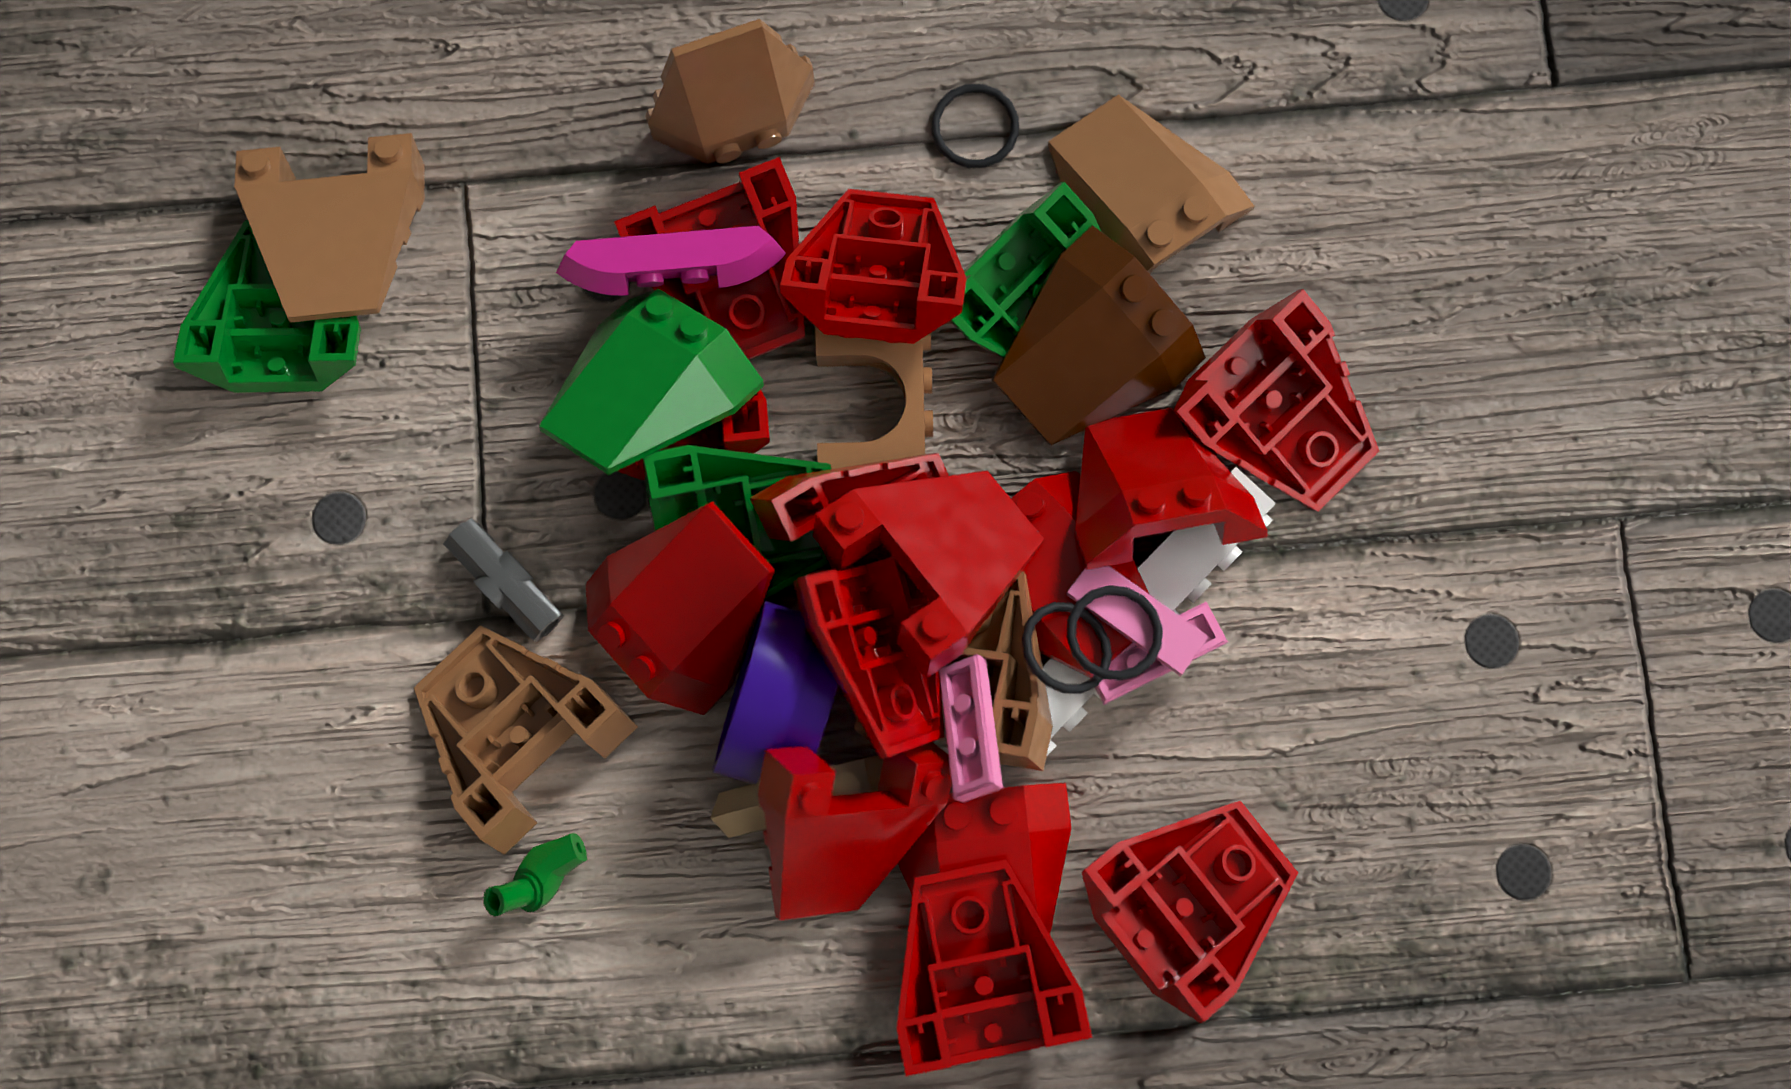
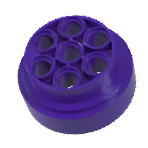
M767 601L764 602L730 701L712 772L756 785L761 776L766 749L806 746L816 754L838 683L808 633L802 612Z

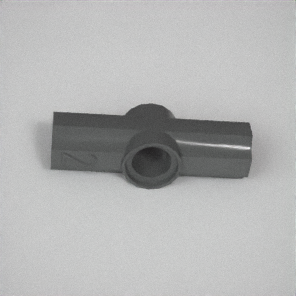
M472 518L458 525L443 543L474 576L475 580L473 582L500 610L504 608L514 619V622L535 642L547 636L558 626L564 617L556 606L532 582L534 578L507 550L504 552L483 527Z

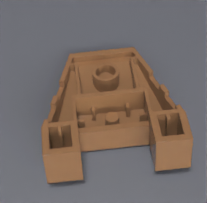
M412 133L368 137L367 173L296 180L281 147L236 151L234 187L290 323L377 314L380 312L398 267L396 259L402 245H407L411 235L410 224L415 212H420L424 202L425 165Z
M1021 572L1013 585L1009 587L998 602L990 617L985 620L974 635L963 654L945 666L976 654L986 659L1000 764L1043 771L1053 723L1046 685L1032 673L1023 655L1021 638L1026 621L1033 612L1026 574ZM1034 628L1031 638L1033 654L1040 668L1043 669L1036 628ZM856 718L854 730L870 741L858 718Z
M481 625L414 687L429 735L434 738L440 755L438 761L441 770L448 778L453 793L450 797L455 810L481 841L503 855L538 823L512 792L575 732L585 743L602 757L606 758L638 728L621 707L591 679L581 674L578 675L546 657L543 658L527 650L524 646Z

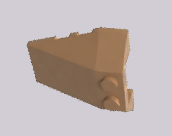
M759 18L672 48L660 76L663 87L654 91L655 107L654 109H647L645 117L654 140L707 164L714 161L718 163L730 162L738 158L743 151L755 147L767 149L780 143L783 137L789 136L815 84L813 66L806 55L800 57L796 47L791 43L785 45L781 35Z
M1120 95L1115 96L1048 141V147L1060 183L1064 181L1090 209L1096 218L1101 232L1135 256L1150 275L1153 269L1215 228L1219 233L1255 207L1230 172Z

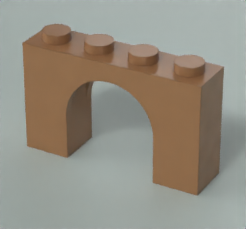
M815 326L816 361L818 367L869 366L880 369L889 374L898 383L906 402L900 421L888 434L868 442L817 443V462L831 464V469L924 455L925 437H933V410H924V394H932V367H923V351H931V333L915 344L888 343L881 340L843 338L836 335L823 334Z

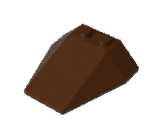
M1090 226L1058 256L991 380L1049 445H1054L1085 430L1087 426L1105 421L1175 388L1206 356L1193 324L1137 258L1097 228Z

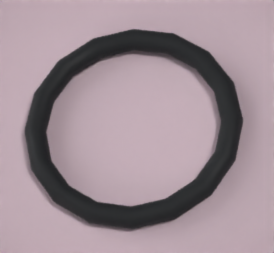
M965 84L950 90L937 103L931 117V135L938 150L950 162L965 168H986L1001 162L1013 150L1019 136V116L1012 101L1000 90L985 84ZM966 93H984L996 98L1006 108L1010 117L1011 132L1006 144L996 154L985 159H967L956 155L945 145L940 134V119L945 107L954 98Z
M1108 585L1089 591L1075 603L1067 620L1066 638L1072 656L1084 670L1101 679L1122 681L1140 675L1154 663L1162 647L1163 627L1157 610L1145 596L1128 587ZM1107 595L1125 596L1138 603L1148 614L1153 627L1152 646L1147 656L1136 666L1122 671L1105 670L1091 663L1080 650L1076 638L1077 620L1083 609L1093 600Z
M1053 602L1038 608L1026 621L1021 638L1023 655L1032 673L1047 687L1063 694H1082L1097 687L1103 679L1094 675L1090 680L1081 684L1062 683L1051 678L1041 669L1033 654L1031 638L1036 624L1042 617L1053 612L1071 613L1074 607L1072 603ZM1083 609L1080 617L1094 629L1100 640L1102 651L1100 667L1109 670L1112 659L1110 639L1101 622L1088 610Z

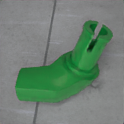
M571 833L533 847L519 865L513 881L500 886H492L485 890L483 902L487 912L492 916H499L519 908L526 912H535L547 905L556 895L565 875L587 860L586 849L580 836L576 833Z

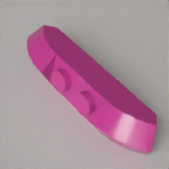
M759 226L579 240L565 253L556 273L578 287L605 295H629V282L637 281L638 287H657L664 284V279L682 278L683 283L696 284L709 281V275L718 276L719 288L741 284L763 274L779 262L786 252Z

